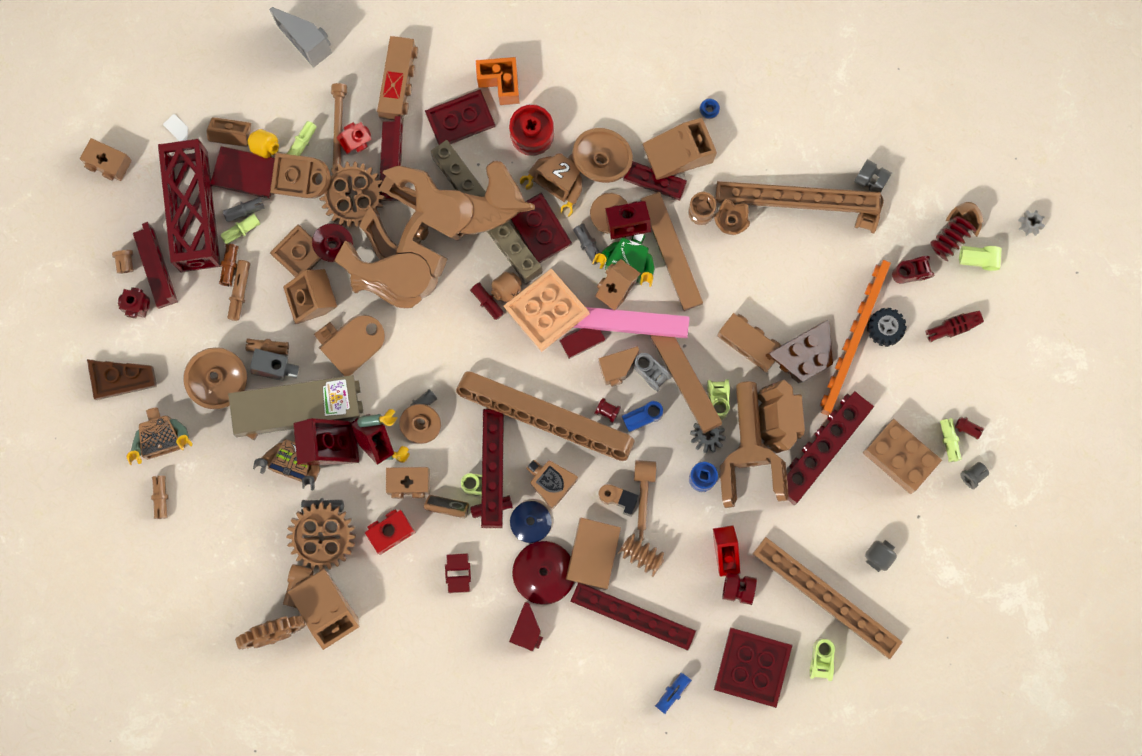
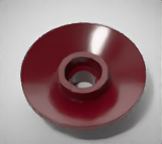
M325 224L315 231L312 237V248L315 254L322 260L335 262L334 260L344 241H348L353 245V239L345 227L338 224ZM330 243H333L336 245V247L330 248L328 245Z

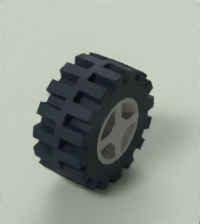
M882 308L871 316L867 332H869V337L873 339L874 343L877 342L879 346L885 345V347H889L902 339L907 328L905 326L906 320L902 318V313L899 314L896 309Z

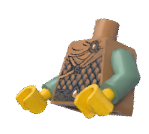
M157 407L146 410L148 421L139 424L131 451L126 457L130 465H132L133 460H137L138 464H141V455L149 460L174 451L184 450L185 444L188 443L192 446L193 443L189 439L187 428L177 419H172L169 416L160 417Z

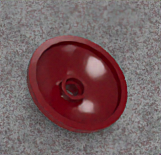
M539 541L526 546L516 557L512 569L513 581L518 592L528 601L540 605L552 604L563 599L570 592L574 584L573 581L566 580L571 558L570 554L562 546L549 541ZM546 568L548 570L547 575H540V569Z

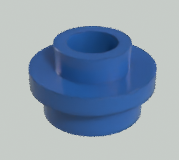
M706 99L701 103L700 113L703 117L712 119L719 114L720 106L716 100ZM707 107H712V108H713V111H712V112H708V111L706 110V108H707Z

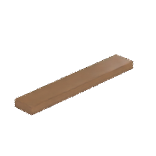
M660 192L641 198L640 201H646L652 232L683 311L703 305L702 298Z
M650 335L703 434L721 426L722 421L676 338Z

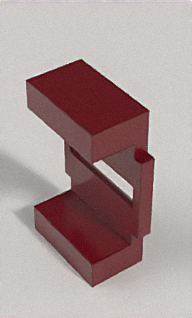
M468 553L446 555L445 579L446 584H448V593L470 592L471 566L468 563ZM468 570L469 573L466 576L448 577V571Z

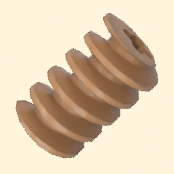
M633 533L627 538L618 554L624 551L623 559L631 556V564L638 560V568L646 565L644 572L647 573L652 569V577H654L664 561V552L656 555V547L649 551L650 543L642 546V538L635 542V534Z

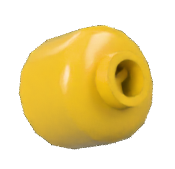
M258 129L249 135L248 145L252 153L263 158L271 157L277 153L279 144L275 134L264 129Z

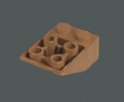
M703 118L682 123L642 144L657 180L711 164L717 154Z
M324 568L288 590L307 627L323 650L360 627L359 618Z

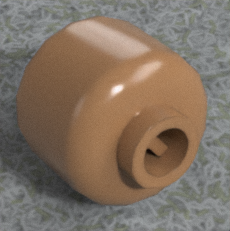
M504 272L492 281L491 286L493 290L491 293L496 300L509 302L521 292L522 282L515 273Z

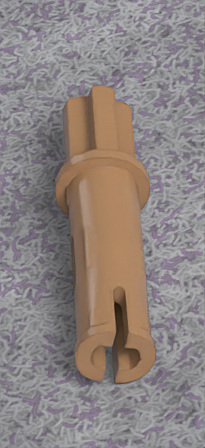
M238 260L232 295L229 297L230 306L227 318L232 321L240 319L242 304L245 303L244 294L251 263L245 260Z

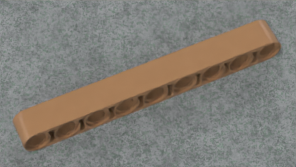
M465 372L456 388V393L464 399L619 461H626L635 442L633 437L626 433L473 372Z

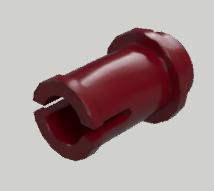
M960 417L955 425L958 432L963 431L977 440L984 430L983 427L969 421L967 417Z

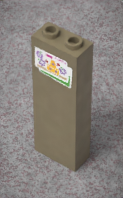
M354 375L228 393L233 435L237 438L249 434L294 429L295 422L311 418L339 421L355 420L360 417V413H363L362 401H358L357 393H361L359 380L355 381Z

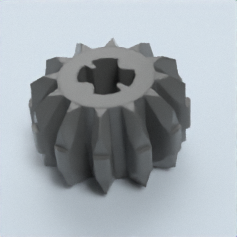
M697 423L693 425L696 430H691L690 435L696 437L691 439V443H699L696 446L697 450L703 446V453H707L708 447H710L711 452L714 453L716 451L715 446L718 448L723 446L720 441H724L726 436L720 434L725 431L724 428L717 429L716 427L710 430V435L713 438L711 437L710 440H706V436L702 435L703 432Z

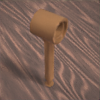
M635 460L634 481L640 482L637 528L639 530V538L637 539H643V533L646 530L649 482H655L656 479L655 461Z

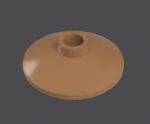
M415 404L403 411L399 425L401 432L408 440L423 444L434 440L438 436L441 429V420L438 413L430 406ZM418 419H423L425 423H419Z

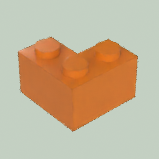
M516 57L476 60L478 88L498 86L500 105L520 104Z

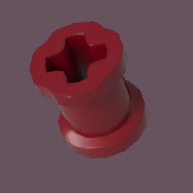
M602 398L594 414H600L610 419L611 423H614L621 407H616L606 402L605 398Z

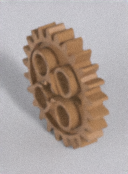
M347 161L345 168L338 164V171L331 168L333 175L330 176L329 187L324 196L319 198L320 201L326 202L321 207L323 209L329 208L326 215L334 214L332 221L335 222L340 219L339 225L341 226L346 221L349 228L352 226V222L358 228L359 222L364 218L369 206L374 208L378 215L380 213L377 207H384L380 200H385V197L380 195L382 192L379 191V186L383 181H376L379 176L378 173L371 175L373 169L370 167L365 170L366 165L364 163L359 168L356 161H354L353 167ZM349 177H352V188L357 193V195H354L356 212H353V201L348 196V194H351ZM360 178L366 180V185L363 188L356 187V181ZM340 181L346 183L343 191L336 190V185ZM363 198L369 199V205L366 208L359 206V202ZM343 201L349 203V208L346 211H340L339 205Z
M320 502L318 508L312 503L310 510L306 506L303 507L304 514L297 511L296 515L299 519H291L295 526L291 525L287 528L292 532L286 536V538L292 539L287 546L294 547L291 555L298 553L296 561L303 559L304 567L311 563V569L319 565V570H322L324 565H326L331 570L332 563L338 567L340 564L339 559L344 562L347 558L344 553L351 554L352 551L348 547H354L355 543L350 541V539L356 538V534L350 532L355 529V526L348 525L352 519L344 518L347 513L346 511L341 514L338 513L339 506L333 510L332 503H329L327 508L324 507L323 502ZM307 521L314 522L316 529L308 530L305 523ZM329 521H333L337 524L338 528L332 531L327 528L326 524ZM319 532L326 536L323 541L318 537ZM306 534L314 537L303 538V535ZM332 535H340V538L330 537V536H332ZM307 542L314 543L316 550H307L305 544ZM334 542L338 549L330 551L326 544Z
M299 615L290 618L287 616L250 628V631L236 637L235 641L239 650L251 647L260 648L289 638L291 634L300 631L306 625L303 617Z

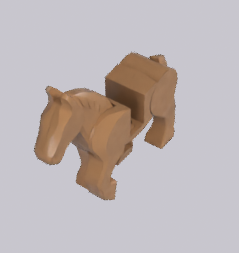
M492 161L486 167L489 182L484 197L469 195L455 190H439L427 172L404 166H395L383 171L386 177L379 191L387 193L389 196L415 209L414 214L403 231L399 246L394 244L387 235L377 211L369 206L359 227L368 236L374 252L380 260L374 263L362 261L352 243L344 241L334 261L351 274L350 281L354 293H358L361 290L370 291L396 307L413 308L422 301V298L427 297L435 290L438 277L442 275L448 260L446 257L420 243L421 240L424 241L427 238L429 226L458 241L465 234L472 235L495 229L511 220L519 212L534 210L535 205L524 202L520 189L506 166L500 161ZM405 184H414L416 190L405 187Z

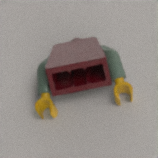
M389 409L384 416H381V414H367L355 419L352 423L359 446L377 465L384 460H393V458L404 463L410 455L408 453L409 449L405 446H401L398 452H394L385 425L392 426L398 419V417H392L395 413L393 409Z

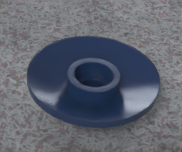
M535 501L523 502L511 514V530L523 542H539L548 535L551 529V515L548 509L541 503ZM531 517L535 520L533 525L526 523L528 518Z

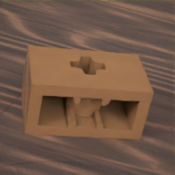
M90 138L80 157V160L85 164L84 168L94 173L97 170L102 173L103 177L111 181L113 179L121 181L132 161L127 154Z
M622 259L615 265L612 263L605 272L607 277L599 282L597 285L599 290L595 297L614 311L624 302L641 274Z
M428 467L386 468V493L391 495L393 499H402L404 495H412V498H425V495L430 494V469ZM408 478L413 482V484L409 485V488L403 484V482H407Z

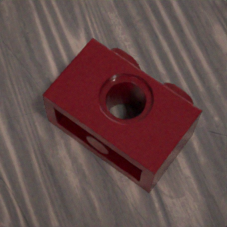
M646 201L605 208L611 240L651 232V221Z

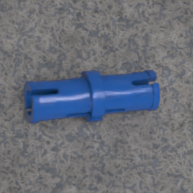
M681 672L670 687L667 686L665 694L655 707L666 714L673 703L681 698L680 694L692 680ZM678 685H679V688H678V689L676 690V692L672 695V697L667 701V699L670 697V695L674 692V690H675V689L678 687Z

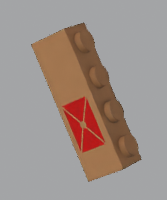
M390 36L377 108L379 118L394 120L395 116H401L403 121L404 115L408 114L409 103H406L407 96H411L412 92L410 78L414 77L415 74L413 60L414 58L417 59L418 47L415 45L414 39Z

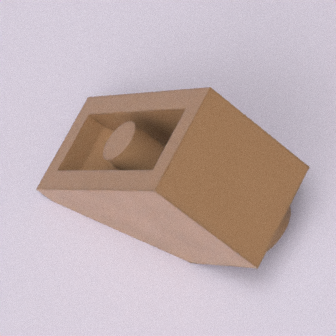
M638 346L598 358L605 385L610 384L613 387L623 383L622 380L626 379L635 358L639 354Z

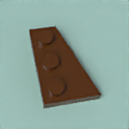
M87 359L95 400L157 387L154 367L151 365L123 364Z

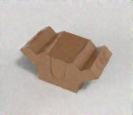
M783 379L763 387L758 392V400L762 402L759 405L761 438L765 441L763 444L775 454L789 450L796 443L797 439H801V436H804L805 432L802 395H793V387Z

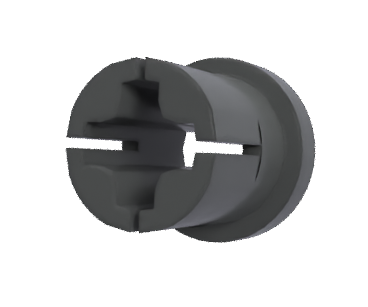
M977 462L969 470L962 471L960 475L969 488L975 489L978 487V483L989 475V471L983 463Z

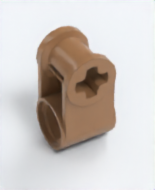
M882 195L879 214L859 213L854 228L861 227L870 230L873 234L875 233L884 203Z

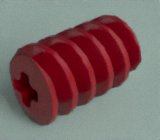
M955 216L953 222L947 224L948 229H942V234L936 236L937 241L932 240L930 242L936 254L945 261H949L946 254L954 256L952 248L960 249L957 244L958 242L965 244L963 236L971 238L969 230L976 232L975 227L970 222L959 216Z

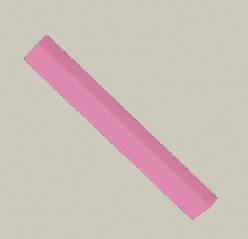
M586 307L590 314L573 327L687 338L690 317Z

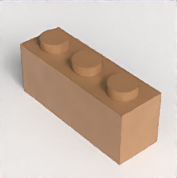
M735 313L731 315L717 335V337L766 373L775 363L773 359L769 360L766 354L781 346L776 340H770L764 336L765 333L756 326L753 328L749 325L748 320L744 316L736 315Z

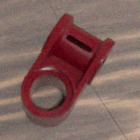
M922 256L900 262L892 272L893 280L896 283L904 284L934 277V272H931L929 264L930 256ZM899 269L906 270L907 276L901 275Z

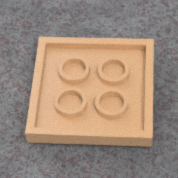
M552 268L504 305L505 310L541 352L590 314L588 309Z

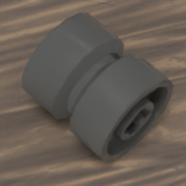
M867 159L854 183L863 188L868 186L871 192H881L892 173L883 167L878 169L877 164ZM874 174L879 177L876 183L871 181Z

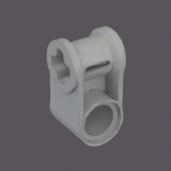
M640 353L635 358L634 369L655 391L658 392L660 390L659 387L667 379L672 378L671 374L650 354ZM646 359L649 362V367L641 368L638 365V360Z

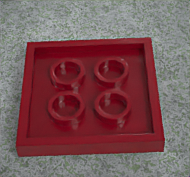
M730 627L714 690L777 708L793 645Z

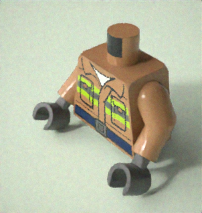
M286 439L268 450L261 458L256 459L253 469L261 466V474L265 473L266 466H268V469L275 473L302 482V489L310 484L312 491L315 489V481L320 472L319 465H297L295 442Z

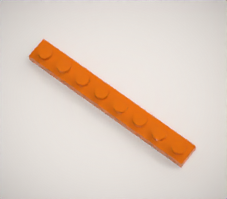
M883 260L880 265L876 264L872 276L875 278L872 284L868 283L864 293L867 295L865 302L861 301L857 313L860 315L858 320L853 321L849 330L853 332L851 338H847L842 350L845 351L843 358L839 357L835 365L837 373L835 377L831 376L828 382L829 393L824 395L819 406L823 407L821 413L829 416L833 410L891 263Z

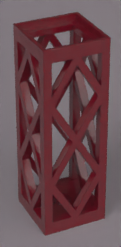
M199 139L158 144L170 262L181 273L221 267L212 185L210 184L211 175L208 151ZM195 149V153L185 154L184 152L185 150ZM184 163L177 179H175L174 168L176 164ZM190 166L195 175L185 195H183L178 188ZM198 182L199 194L192 206L189 199ZM177 195H178V196L180 197V199L182 200L180 206H178V197H177ZM200 204H201L202 217H201L200 214L197 212V210H198ZM187 206L190 209V213L181 230L180 218ZM195 216L201 225L191 246H189L184 237ZM204 233L205 244L202 250L195 251Z

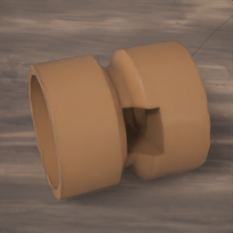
M698 192L691 198L688 215L692 222L698 225H706L711 222L716 210V200L713 195L707 192Z

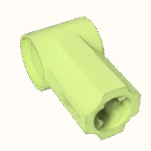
M962 246L959 253V264L979 266L988 271L1000 270L1002 248L996 246H986L983 248Z

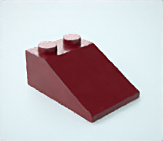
M315 418L295 422L294 435L297 465L359 463L358 442L352 428L353 422Z

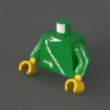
M644 234L633 235L631 240L621 238L620 241L613 242L603 249L601 253L595 255L592 264L599 262L601 264L600 269H603L605 265V270H607L612 263L615 265L622 259L641 273L636 280L637 283L642 285L646 281L650 283L649 287L652 286L655 268L653 257L648 253L649 248L642 245L645 239Z

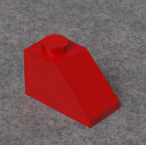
M734 525L713 528L719 576H726L727 572L741 574L739 546Z

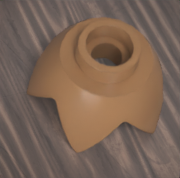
M725 199L714 216L718 228L728 235H737L745 231L750 226L748 205L746 203L735 205L730 200ZM734 218L735 223H729L728 219Z
M965 202L956 206L945 220L950 221L955 216L964 218L975 227L976 232L973 233L977 237L982 227L983 216L976 204Z

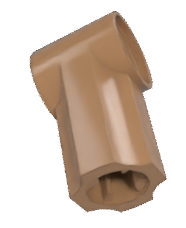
M292 564L288 575L289 584L283 605L297 608L288 590L314 575V569Z

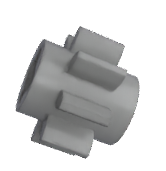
M1027 210L1024 213L1025 217L1018 219L1022 223L1019 230L1026 232V236L1032 232L1036 236L1039 233V229L1045 227L1042 224V220L1045 217L1037 214V210L1031 214Z

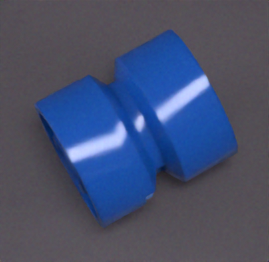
M708 462L696 464L689 475L691 487L698 492L709 491L714 487L718 479L716 468Z

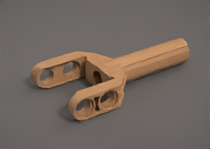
M751 381L741 382L736 385L741 445L736 451L729 454L720 465L723 505L725 508L735 507L737 501L735 467L745 468L771 464L773 491L778 502L788 501L786 462L761 443L757 383Z

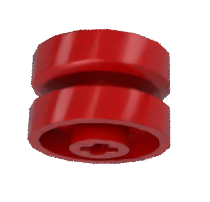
M526 105L513 113L509 124L510 138L513 146L520 153L529 156H536L548 150L554 140V123L549 112L538 105Z

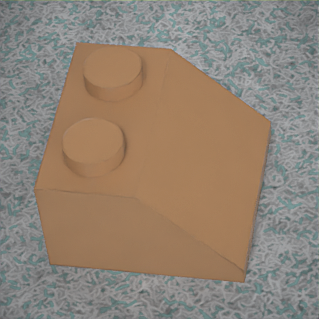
M325 269L305 270L283 286L295 324L326 315L337 307Z

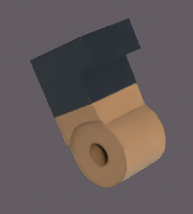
M608 484L603 485L599 490V498L602 503L625 508L623 514L632 516L639 495Z

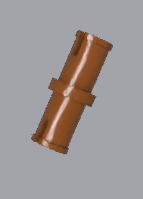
M234 244L225 245L224 260L221 261L220 265L222 271L219 284L222 286H232L234 270L237 269L236 258L239 246Z

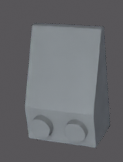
M274 7L269 9L276 25L313 68L332 54L329 47L331 43L327 39L328 35L321 27L318 29L313 23Z

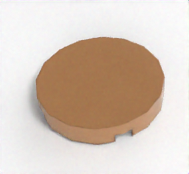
M606 193L597 197L590 209V218L594 226L600 232L609 234L605 208L628 204L627 201L614 193Z

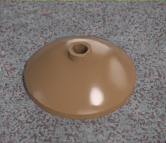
M593 128L583 132L576 139L572 151L573 160L578 170L589 179L602 183L614 182L623 178L628 173L633 160L632 151L627 141L618 133L605 128Z
M214 347L198 352L189 360L184 370L183 382L187 394L196 404L208 409H221L230 406L228 393L245 390L247 372L243 362L236 354L224 348ZM216 372L217 377L211 378L210 374Z

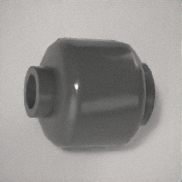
M886 540L883 543L874 541L865 553L866 563L878 572L881 570L887 571L897 558L896 553L893 551L895 547Z

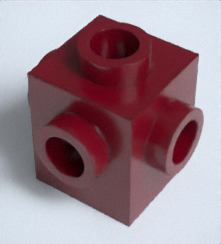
M134 287L131 290L123 289V293L118 298V306L125 313L126 317L136 319L138 316L145 318L150 307V298L143 293L142 289Z

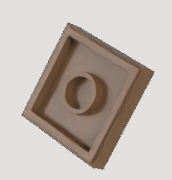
M299 224L270 252L295 278L305 270H311L321 260L312 248V236Z

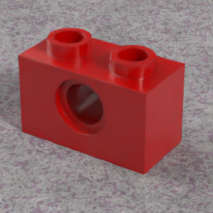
M395 509L386 514V519L382 522L375 521L367 527L369 530L365 534L377 554L382 555L416 533L402 510L397 511ZM389 525L394 526L395 531L393 535L385 536L384 529Z

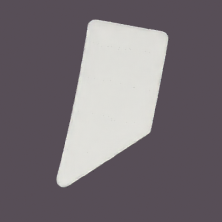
M173 114L163 125L179 141L187 140L188 127Z

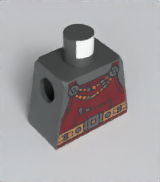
M255 348L250 365L251 374L281 381L284 380L285 375L297 378L299 366L289 364L288 357ZM275 364H279L281 366L278 370H275L272 367Z

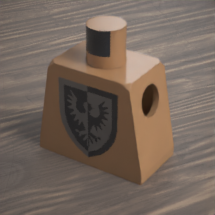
M533 460L526 468L535 476L530 482L531 486L552 510L578 481V477L550 460L544 466Z

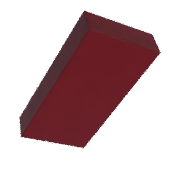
M582 328L559 341L568 359H571L604 342L605 338L601 330Z

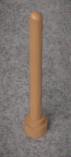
M341 83L331 85V94L335 98L333 169L336 171L339 170L338 164L341 165V144L337 136L342 132L343 99L347 95V85Z

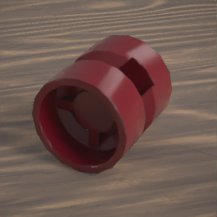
M727 572L722 599L733 602L738 599L740 603L752 605L757 578L748 576L740 578L738 574Z

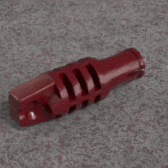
M980 311L962 313L944 320L942 325L927 329L925 332L926 335L935 333V335L927 337L929 342H933L945 336L951 338L970 331L972 328L983 323L984 320Z

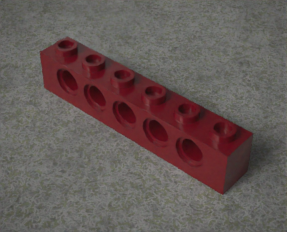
M856 391L851 395L847 393L840 401L842 407L838 411L835 409L827 418L830 422L826 427L820 426L814 434L817 437L814 442L808 441L801 450L804 453L800 459L795 457L788 466L791 468L787 474L788 501L794 506L875 407ZM845 410H849L853 413L852 420H848L844 417ZM832 426H837L840 429L841 434L839 436L832 434ZM819 442H824L827 444V452H822L819 450ZM806 458H812L815 461L814 468L806 466ZM793 474H799L802 477L801 484L793 482Z

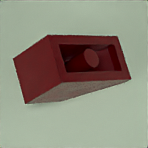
M525 602L509 642L534 652L535 648L539 649L543 637L540 636L541 630L530 604Z

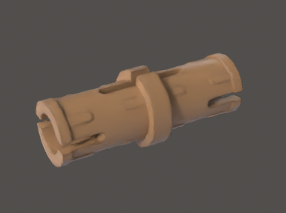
M250 338L246 340V343H248L245 346L247 352H254L255 348L288 355L289 352L287 351V349L289 350V342Z
M166 476L152 477L153 495L151 500L154 502V519L168 518Z

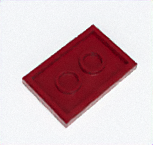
M481 89L425 110L438 145L446 140L452 144L496 127Z
M221 146L210 184L215 187L270 199L275 158H263L254 153Z
M542 192L525 201L533 203L535 205L534 210L519 212L511 219L524 244L539 263L572 245L570 238Z

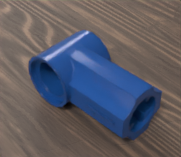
M651 401L643 407L622 415L628 432L630 433L652 422L659 421L663 416V407L659 402ZM657 407L660 410L659 415L655 417L648 414L649 408Z

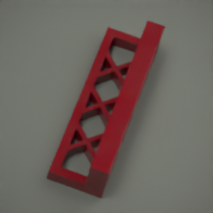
M395 116L394 121H383L380 162V180L382 181L386 177L383 174L384 170L401 166L403 121L401 116ZM380 193V195L385 197V200L382 201H399L387 193Z
M148 222L142 223L143 229L134 232L133 236L156 307L160 309L175 304L178 300L155 230Z

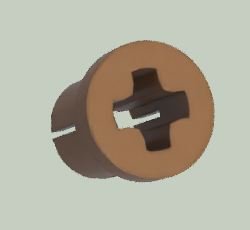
M120 250L112 253V257L115 258L117 273L123 274L134 271L132 263L133 250Z

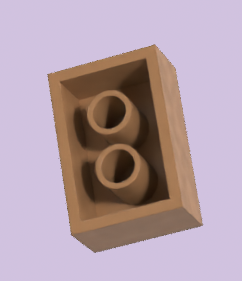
M892 419L863 452L865 456L909 494L914 493L942 461L895 419Z

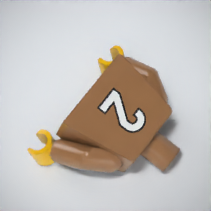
M557 153L553 157L549 156L538 159L528 171L529 175L520 178V184L522 185L525 180H529L525 187L526 190L532 188L534 181L561 201L565 202L567 200V204L561 207V214L564 208H569L571 211L568 217H570L573 213L572 206L576 204L582 192V177L574 163L572 154L568 158L561 153Z

